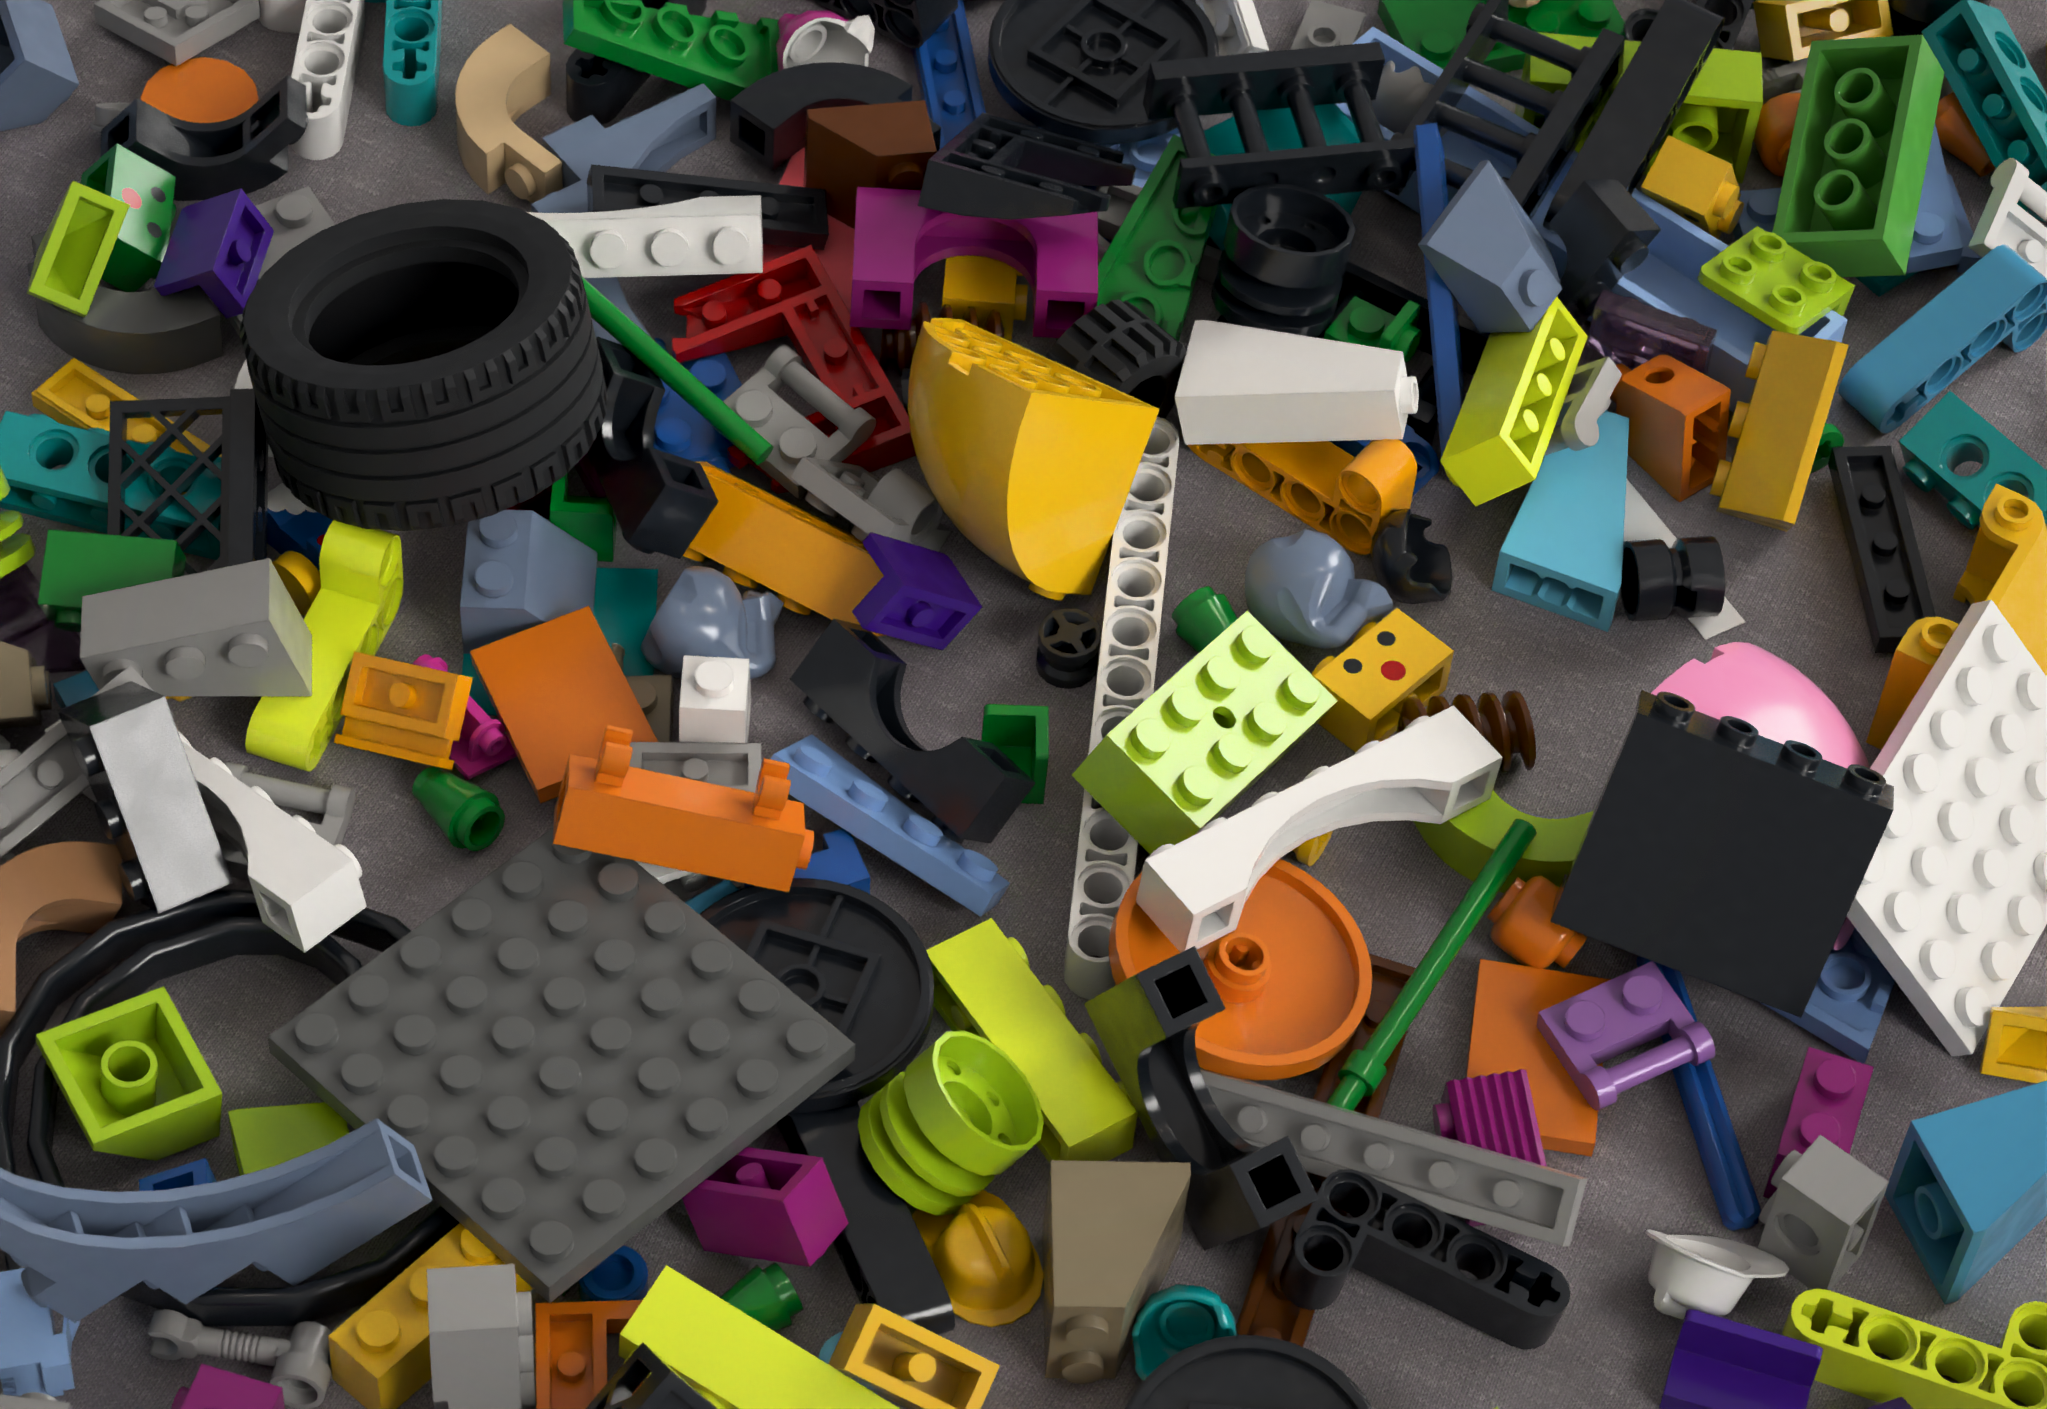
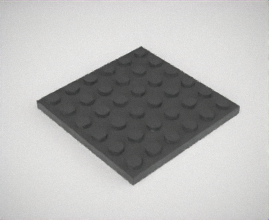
M554 827L268 1036L270 1053L354 1129H358L377 1118L415 1146L432 1198L505 1264H515V1273L549 1303L855 1061L856 1046L854 1042L636 861L553 844Z

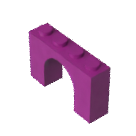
M857 187L850 327L911 330L915 279L929 265L955 256L992 258L1010 265L1026 278L1033 292V337L1060 338L1074 322L1097 307L1098 212L1011 220L971 217L918 206L921 190Z

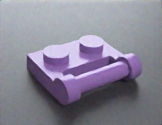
M1654 961L1538 1013L1537 1028L1588 1104L1594 1110H1600L1616 1103L1617 1094L1689 1062L1693 1066H1697L1715 1056L1714 1042L1707 1028L1701 1022H1695ZM1666 1033H1669L1672 1040L1609 1069L1605 1070L1602 1066H1597Z

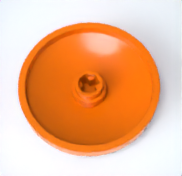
M1279 859L1259 879L1243 906L1236 930L1197 949L1226 1008L1202 1021L1196 1029L1195 1048L1199 1067L1235 1078L1256 1081L1279 1080L1299 1076L1319 1068L1341 1052L1352 1038L1365 1014L1372 990V968L1367 945L1360 929L1345 906L1330 890L1307 872L1287 861ZM1142 872L1126 891L1113 919L1109 934V962L1116 985L1180 953L1136 903Z

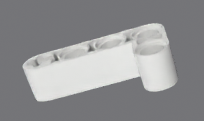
M259 0L260 18L258 20L264 27L278 32L300 33L291 78L306 86L308 124L302 137L291 147L297 155L309 160H324L332 157L340 151L344 141L366 21L365 0Z

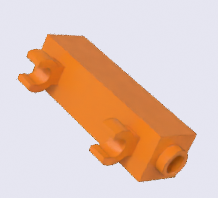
M606 725L598 760L569 754L554 810L553 844L784 892L790 891L796 868L806 870L809 865L814 844V831L805 829L804 803L787 800L791 786V780H787L790 769L789 763L764 758L754 793L630 767L629 764L633 751L630 743L633 730Z

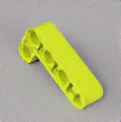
M333 520L329 525L319 556L321 588L304 618L312 634V696H262L247 728L245 739L247 753L311 772L316 767L343 715H340L354 651L375 656L398 612L403 594L404 579L401 539L397 534L383 530L365 529Z
M1816 1288L1806 1290L1796 1297L1781 1334L1818 1345L1823 1349L1821 1361L1814 1378L1815 1381L1879 1403L1902 1396L1913 1409H2047V1303L2028 1302L2016 1308L1999 1346L1995 1347L1830 1290ZM2025 1342L2032 1343L2038 1346L2041 1350L2034 1349L2031 1346L2027 1345ZM1873 1352L1882 1353L1890 1357L1891 1360L1882 1359ZM1941 1375L1950 1376L1957 1380L1958 1383L1949 1382ZM2009 1398L2017 1399L2027 1407L2019 1406L2011 1402Z

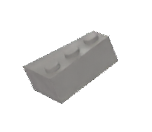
M270 558L82 596L80 659L99 690L132 665L153 691L164 696H312V634Z
M515 1264L427 1269L429 1342L434 1409L536 1408L531 1291L516 1292Z

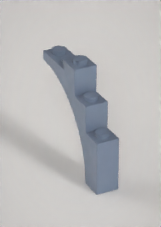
M702 83L681 94L673 95L638 114L623 118L610 127L604 128L593 115H590L543 137V147L562 161L563 189L549 193L542 199L532 203L531 212H588L587 177L591 164L666 172L681 158L716 139V96ZM617 277L584 278L649 335L628 306ZM592 319L596 338L598 336L620 344Z
M376 1118L324 1147L279 1165L223 1181L168 1190L107 1192L66 1188L17 1176L0 1168V1249L8 1253L18 1265L25 1267V1270L21 1273V1280L26 1292L37 1305L43 1308L48 1306L76 1323L142 1281L152 1289L160 1288L185 1305L252 1263L263 1272L269 1270L292 1286H296L432 1202L433 1199L415 1146Z

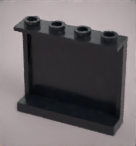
M1641 690L1637 701L1636 713L1568 875L1564 874L1556 893L1550 922L1801 1018L1894 811V786L1887 784L1886 779L1881 774L1868 767L1851 764L1848 768L1824 760L1818 750L1805 743L1787 740L1782 744L1758 735L1759 731L1757 728L1742 719L1723 716L1719 720L1698 712L1689 700L1677 694L1659 692L1656 696Z

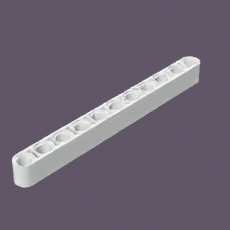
M1157 417L1112 536L1088 755L1112 729L1149 698L1154 691L1179 450V433L1172 423L1160 417ZM1085 789L1063 973L1065 983L1073 993L1079 997L1091 1000L1116 986L1109 962V934L1119 905L1134 881L1138 842Z

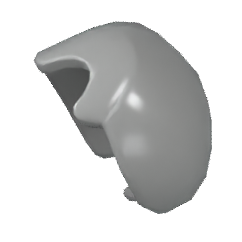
M1388 61L1383 67L1376 100H1371L1380 125L1393 133H1404L1434 85L1424 82L1421 71L1417 66H1413L1404 72L1396 73L1394 71L1395 63ZM1442 127L1439 132L1440 136L1442 137L1448 130Z

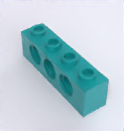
M1960 0L1925 28L1922 34L1944 70L1950 86L1995 169L2003 161L2014 158L2029 170L2028 177L2047 192V94L2001 10L1975 0ZM2018 200L2017 204L2036 220L2046 222Z
M1951 391L1899 440L1905 461L1902 469L1906 476L1922 491L1928 493L1934 488L1949 501L1946 506L1950 513L1966 528L1973 530L1977 525L1980 527L1979 519L1984 503L1996 483L2035 502L2043 513L2047 527V470ZM1975 461L1982 464L1976 473L1969 476H1959L1953 473L1954 469L1963 462Z
M5 411L0 422V466L9 484L10 491L0 501V508L107 534L109 431L101 428L85 430L60 424L43 414L35 413L27 416ZM127 440V444L140 456L154 443L148 442L143 444ZM169 446L150 466L172 485L197 458L194 455L177 452ZM126 454L127 470L135 462L128 454ZM218 457L213 462L220 470L222 457ZM58 465H66L59 469H52ZM206 469L183 491L187 493L182 496L203 514L221 496V481L210 470ZM144 471L125 489V504L139 517L165 490ZM174 500L149 527L162 539L176 540L196 519ZM221 514L211 523L219 531ZM125 515L124 531L133 523L127 515ZM205 529L183 552L217 560L220 557V542ZM142 532V533L138 536V537L150 538V537H149L148 535H146L144 532Z

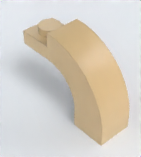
M511 23L482 42L469 56L460 71L455 91L457 145L465 169L475 183L488 195L506 183L518 198L527 199L529 202L534 203L549 193L563 189L562 161L518 128L514 122L527 110L551 95L550 53Z

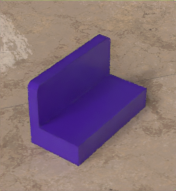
M241 188L185 206L179 214L154 283V288L161 296H166L200 285L226 319L243 314L248 297L256 286L274 230Z
M870 532L862 541L864 547L884 575L852 610L864 630L944 650L981 610L982 605L946 554Z
M1689 1309L1685 1313L1673 1351L1659 1408L1806 1409L1823 1349L1818 1345Z

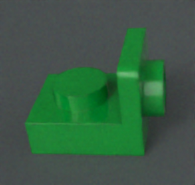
M1354 296L1325 331L1324 339L1402 351L1404 362L1407 363L1416 353L1423 336V331L1417 328L1421 305L1409 300L1401 311L1394 316Z

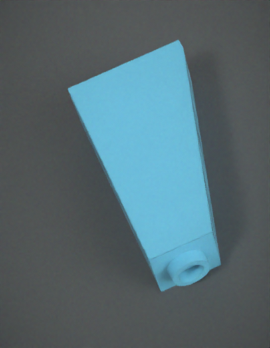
M1606 410L1597 420L1599 439L1594 446L1579 451L1566 448L1544 456L1536 479L1532 482L1499 552L1491 590L1608 632L1612 624L1622 583L1629 418Z

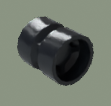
M1713 536L1677 538L1671 548H1668L1664 540L1661 539L1626 541L1623 545L1620 591L1624 611L1628 619L1631 621L1667 619L1673 609L1683 618L1718 616L1724 603L1725 570L1723 556L1716 538Z

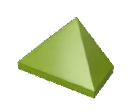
M72 180L37 249L27 294L83 318L86 317L130 205Z

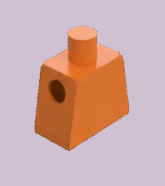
M1657 355L1633 370L1625 364H1617L1616 366L1622 373V376L1613 390L1610 399L1616 403V414L1629 418L1628 455L1678 502H1682L1712 484L1719 460H1726L1731 389L1669 355Z

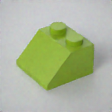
M164 986L36 1034V1043L93 1151L157 1161L220 1136L223 1093Z

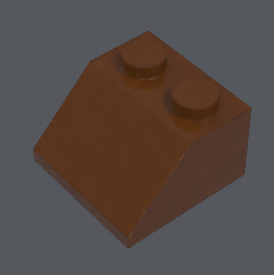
M925 100L807 109L803 187L825 189L828 215L855 229L857 187L922 190L928 160L937 153Z

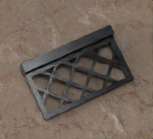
M253 388L230 389V396L110 401L107 534L138 537L144 532L150 538L162 539L149 525L176 500L196 519L176 539L182 551L205 529L220 542V557L206 571L267 559L268 440ZM201 415H222V435L204 453L182 434ZM180 416L173 424L165 418ZM153 417L166 431L140 456L127 444V418ZM177 439L197 460L170 485L150 465ZM126 454L135 461L127 470ZM222 454L220 470L213 462ZM208 469L221 481V496L201 514L181 493ZM145 471L165 491L138 517L125 504V489ZM221 514L219 531L211 523ZM125 515H127L133 523L124 531ZM185 562L184 571L188 575L197 573L187 562Z

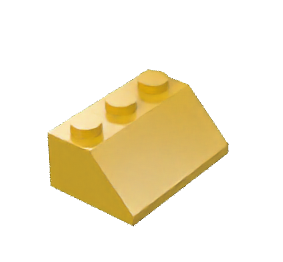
M1774 330L1769 335L1766 345L1755 342L1745 377L1756 381L1749 403L1737 401L1727 436L1738 439L1731 462L1719 460L1709 493L1720 497L1717 512L1785 532L1795 525L1847 353L1848 344Z

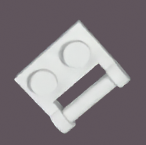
M2009 158L1995 169L1991 177V185L1994 188L1968 247L1980 257H1984L1995 247L2002 244L2008 245L2047 278V228L2017 204L2018 200L2047 222V192L2028 177L2029 170L2016 159Z

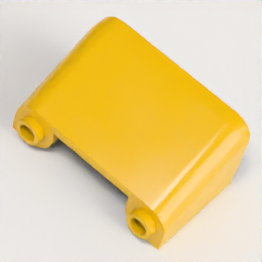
M1996 483L1984 503L1979 519L1980 528L1965 572L1957 584L1953 598L1962 603L1967 599L1970 604L1992 599L2047 676V527L2043 513L2035 502ZM1925 617L1915 621L1908 628L1895 650L1866 743L1882 750L1957 629L1958 623L1941 617Z

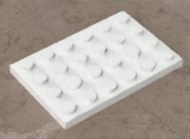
M1992 599L1971 604L1870 768L1881 774L1886 779L1887 784L1894 786V811L1847 914L1848 919L1952 1057L1973 1054L1988 1027L1991 1007H2000L2047 925V676Z

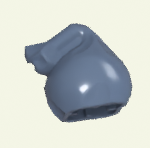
M1304 529L1290 536L1272 538L1261 544L1250 555L1245 571L1246 605L1250 614L1268 632L1281 639L1317 648H1338L1343 646L1365 621L1380 622L1393 609V602L1387 590L1381 584L1366 579H1355L1354 564L1342 545L1325 533Z
M703 566L686 567L651 622L640 649L648 663L655 669L667 675H672L673 678L682 679L683 655L749 659L750 679L759 678L772 670L776 664L774 625L784 603L768 591H764L761 594L750 590L741 596L732 579L723 573Z

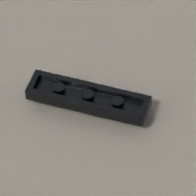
M593 164L590 166L587 177L588 212L646 208L698 197L761 195L763 244L799 248L812 245L813 249L824 250L829 236L825 189Z
M1892 446L1832 447L1828 466L1875 653L1895 652L1908 628L1915 621L1925 617H1936L1893 449Z

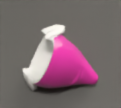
M806 11L799 15L785 13L778 20L779 32L781 34L776 44L779 71L798 65L823 62L849 63L868 67L869 54H871L875 33V28L869 15L857 16L855 19L848 20L831 11Z

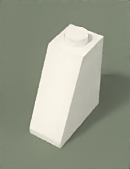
M683 655L679 703V742L748 743L751 711L749 659Z

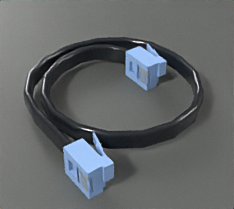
M226 889L209 892L161 913L147 909L107 922L38 974L0 1037V1168L17 1175L12 1135L19 1069L36 1043V1034L44 1030L56 1008L118 960L128 957L79 994L60 1025L139 996L159 980L236 955H280L317 968L336 985H339L362 968L361 962L330 935L304 953L262 922L253 890ZM365 908L332 932L331 935L384 952L411 932V930L395 917ZM41 1055L34 1068L27 1151L36 1181L65 1187L52 1155L57 1095L60 1087L46 1060ZM439 1206L378 1258L297 1287H213L185 1305L160 1288L152 1289L142 1281L122 1293L121 1296L159 1310L177 1311L188 1318L199 1320L206 1327L295 1326L300 1322H313L367 1303L457 1226L459 1222L442 1206ZM5 1252L7 1271L0 1272V1380L3 1394L19 1397L31 1392L43 1393L52 1397L64 1395V1390L75 1389L71 1350L72 1341L79 1327L80 1320L74 1323L64 1317L63 1331L60 1334H56L52 1309L48 1306L45 1308L40 1307L30 1298L21 1280V1273L25 1270V1267L18 1265Z

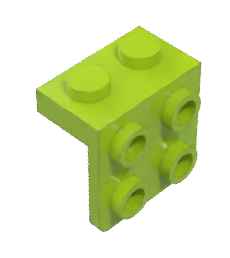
M1758 226L1702 265L1697 277L1700 284L1774 330L1800 335L1831 310L1843 316L1855 288L1854 284L1837 275L1834 269L1827 264L1814 261L1789 246L1781 236L1765 231Z

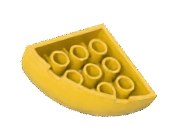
M932 318L930 323L924 321L912 357L908 385V415L911 438L918 463L940 507L957 529L975 547L1008 571L1030 582L1028 588L1031 591L1057 601H1063L1065 594L1091 595L1160 409L964 320Z

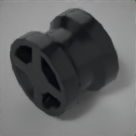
M1065 608L1053 611L1045 616L1040 623L1038 634L1039 647L1037 648L1035 666L1039 675L1047 683L1058 688L1072 689L1087 684L1097 673L1101 629L1098 622L1090 614L1079 609Z

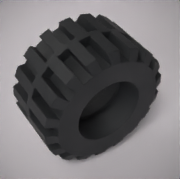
M1111 300L1106 305L1101 304L1093 308L1088 314L1083 315L1074 322L1055 342L1045 357L1159 408L1157 417L1165 419L1176 403L1175 393L1186 356V348L1132 303Z

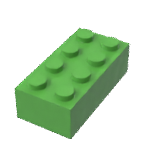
M1923 35L1811 41L1772 233L1781 236L1789 246L1814 261L1827 264L1840 277L1906 275L1944 77V70Z

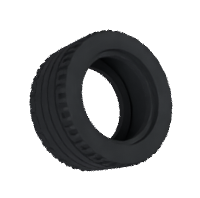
M440 199L399 204L360 214L318 232L284 254L262 275L248 297L243 310L240 338L247 360L252 387L278 475L282 479V483L291 490L295 498L331 520L365 529L414 531L450 527L497 514L533 498L563 478L589 451L604 423L608 400L607 388L586 291L574 250L569 246V242L559 235L552 226L519 208L483 200Z

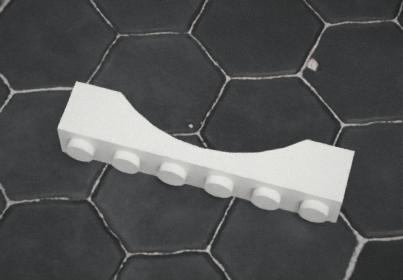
M761 195L698 197L676 203L617 211L584 213L527 212L544 220L569 242V246L574 250L583 278L763 273Z
M1454 705L1431 717L1426 715L1418 717L1403 731L1381 742L1376 740L1368 742L1353 756L1331 767H1318L1309 773L1303 781L1279 793L1272 791L1264 794L1250 808L1228 819L1224 817L1214 819L1198 834L1176 845L1165 844L1157 848L1148 856L1143 864L1136 903L1180 953L1194 946L1196 949H1199L1237 929L1243 906L1259 879L1282 856L1307 840L1338 828L1374 821L1409 820L1442 824L1490 799L1503 757Z
M61 719L45 729V734L60 723ZM178 731L214 830L221 833L239 849L248 862V877L262 922L305 953L367 907L359 878L362 876V869L358 860L349 849L341 844L335 846L316 834L313 827L302 816L297 814L290 816L273 803L263 789L258 786L250 788L232 775L231 771L221 760L216 757L208 759L191 746L186 737ZM90 786L82 792L88 798L97 802Z

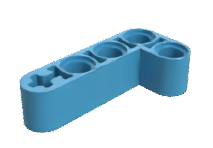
M2002 244L1995 247L1850 368L1839 385V395L1881 433H1889L1895 430L1999 342L2002 341L2012 351L2017 353L2032 346L2047 329V278L2008 245Z

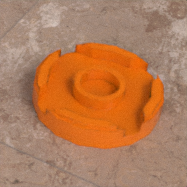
M207 57L191 58L178 66L170 64L161 68L146 82L141 95L142 101L174 118L194 123H214L234 118L247 111L259 100L256 84L245 70L228 61Z

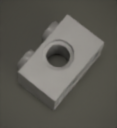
M1819 1135L1803 1154L1796 1150L1791 1151L1773 1175L1771 1184L1778 1189L1770 1197L1760 1213L1759 1220L1766 1225L1758 1249L1784 1261L1789 1267L1788 1273L1810 1289L1831 1290L1862 1255L1889 1182L1831 1141Z

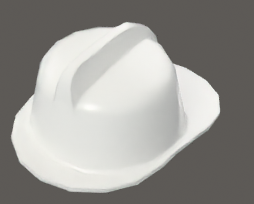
M1650 1229L1645 1232V1234L1655 1240L1648 1274L1649 1283L1655 1289L1654 1306L1657 1311L1684 1320L1685 1313L1689 1309L1714 1316H1726L1732 1311L1754 1278L1783 1277L1789 1272V1267L1786 1263L1776 1256L1740 1242L1713 1236L1667 1235Z

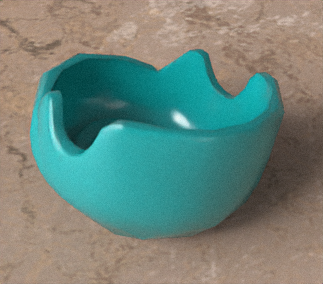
M1176 1284L1151 1294L1137 1313L1136 1323L1131 1334L1135 1353V1370L1140 1379L1144 1381L1159 1365L1188 1347L1211 1339L1236 1336L1235 1320L1229 1306L1221 1301L1218 1294L1202 1286Z

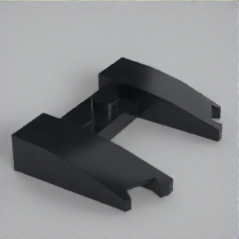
M982 113L928 160L918 206L962 216L1008 220L1103 212L1108 210L1111 195L1080 186H1131L1134 181L1136 167L1122 163L1124 157L1122 151Z

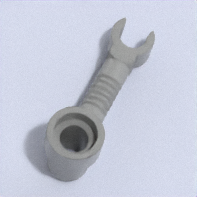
M162 1309L154 1311L147 1333L149 1336L154 1337L149 1354L164 1360H177L182 1357L192 1359L198 1354L218 1358L222 1356L224 1359L229 1357L230 1360L236 1359L237 1361L243 1360V1362L249 1361L250 1363L256 1362L257 1364L274 1366L269 1384L282 1387L285 1405L299 1409H310L319 1406L324 1401L331 1377V1370L327 1362L330 1356L328 1335L332 1331L326 1326L316 1322H300L294 1326L290 1340L268 1336H253L249 1333L246 1335L243 1332L239 1334L237 1331L232 1333L231 1330L225 1331L224 1329L206 1327L199 1320L188 1318L182 1313L173 1310Z

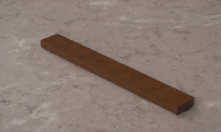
M1369 954L1372 968V990L1369 1004L1350 1041L1341 1052L1325 1064L1313 1100L1324 1103L1328 1101L1340 1083L1338 1077L1339 1070L1353 1050H1362L1416 969L1415 967ZM1409 1028L1384 1064L1387 1070L1386 1075L1371 1096L1362 1097L1354 1109L1355 1112L1380 1118ZM1306 1172L1316 1193H1318L1327 1177ZM1312 1203L1271 1223L1236 1324L1237 1335H1258L1277 1338L1304 1347L1316 1310H1307L1289 1301L1281 1290L1279 1278L1283 1264ZM1334 1209L1340 1215L1347 1217L1348 1213L1346 1211ZM1307 1261L1315 1269L1327 1271L1321 1264Z

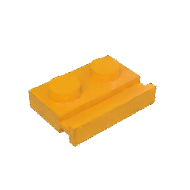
M354 651L340 715L345 716L342 734L335 735L334 743L452 770L454 760L449 759L453 740L459 741L473 678Z

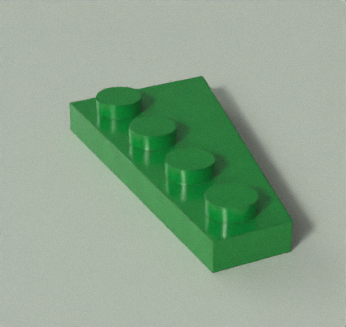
M564 0L562 3L563 42L565 45L629 66L637 71L646 72L681 84L689 89L703 83L716 97L730 101L756 81L779 71L776 48L779 39L777 19L761 17L756 24L739 22L737 13L715 10L711 17L689 14L686 5L666 2L661 9L647 8L641 0Z
M1379 0L1377 13L1391 38L1444 70L1466 36V27L1472 11L1478 3L1486 5L1488 0ZM1540 0L1539 3L1528 8H1518L1508 4V20L1535 32L1598 38L1603 28L1620 34L1625 24L1612 0ZM1496 42L1483 64L1504 73L1523 69L1526 53Z
M1173 134L1098 265L1097 306L1101 304L1106 305L1111 300L1128 301L1179 341L1217 205L1212 207L1175 209L1173 195L1180 159H1187L1181 138Z

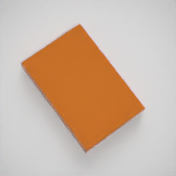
M589 606L470 651L472 664L500 722L505 727V732L540 804L558 797L569 754L598 760L606 725L633 730L631 742H658Z
M1480 959L1476 977L1465 1078H1475L1479 1075L1488 1076L1493 1073L1501 1074L1506 1071L1514 1072L1519 1069L1526 1070L1543 1149L1592 1157L1596 1142L1598 1110H1594L1588 1104L1537 1028V1019L1540 1011L1611 979Z

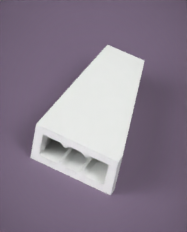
M1195 320L1175 393V402L1185 445L1403 439L1408 414L1417 413L1419 392L1416 377H1407L1402 351L1210 320Z

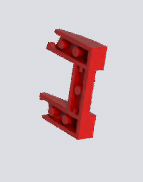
M812 245L763 263V273L735 274L674 298V313L687 317L686 338H672V356L679 363L739 350L788 335L811 374L853 409L861 407L876 419V427L870 437L844 459L842 463L858 465L868 472H872L916 456L911 438L909 415L859 328L850 327V312ZM820 412L805 416L809 422L827 437H830L838 430V427ZM735 445L727 448V457L733 465L741 469L749 463L772 479V491L777 494L789 492Z

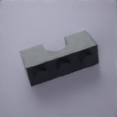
M1617 179L1584 180L1549 223L1560 236L1567 250V267L1560 279L1562 290L1557 297L1580 327L1590 316L1597 314L1608 305L1613 297V292L1611 291L1625 273L1634 270L1646 259L1649 253L1647 246L1661 231L1660 227Z

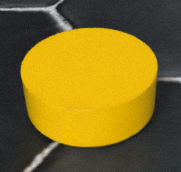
M286 551L272 563L300 614L306 615L321 588L320 572L304 555L294 551Z

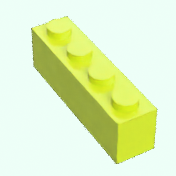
M1558 297L1555 298L1531 332L1490 333L1440 460L1449 480L1463 490L1475 507L1534 481L1538 474L1588 338Z
M990 918L926 950L934 977V1007L952 1031H967L987 1039L1006 1053L1028 1079L1038 1097L1044 1120L1042 1136L1036 1145L1049 1163L1051 1160L1109 1161L1133 1148L1138 1114L1122 1081L1116 1083L1102 1065L1100 1052L1092 1038L1084 1032L1079 1034L1068 1020L1064 1005L1055 989L1048 984L1043 986L1031 971L1027 955L1015 938H1006L994 920Z
M667 1265L619 1336L618 1355L624 1358L625 1362L643 1342L657 1353L676 1374L706 1397L717 1409H900Z

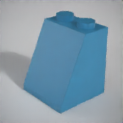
M2047 1081L1910 1122L1884 1195L1945 1305L1958 1301L2047 1216Z

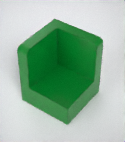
M567 473L552 485L550 522L595 550L598 555V561L613 562L618 520L610 503L603 497L568 496Z
M985 705L983 709L981 741L993 743L1036 782L1021 803L1044 804L1049 759V706Z

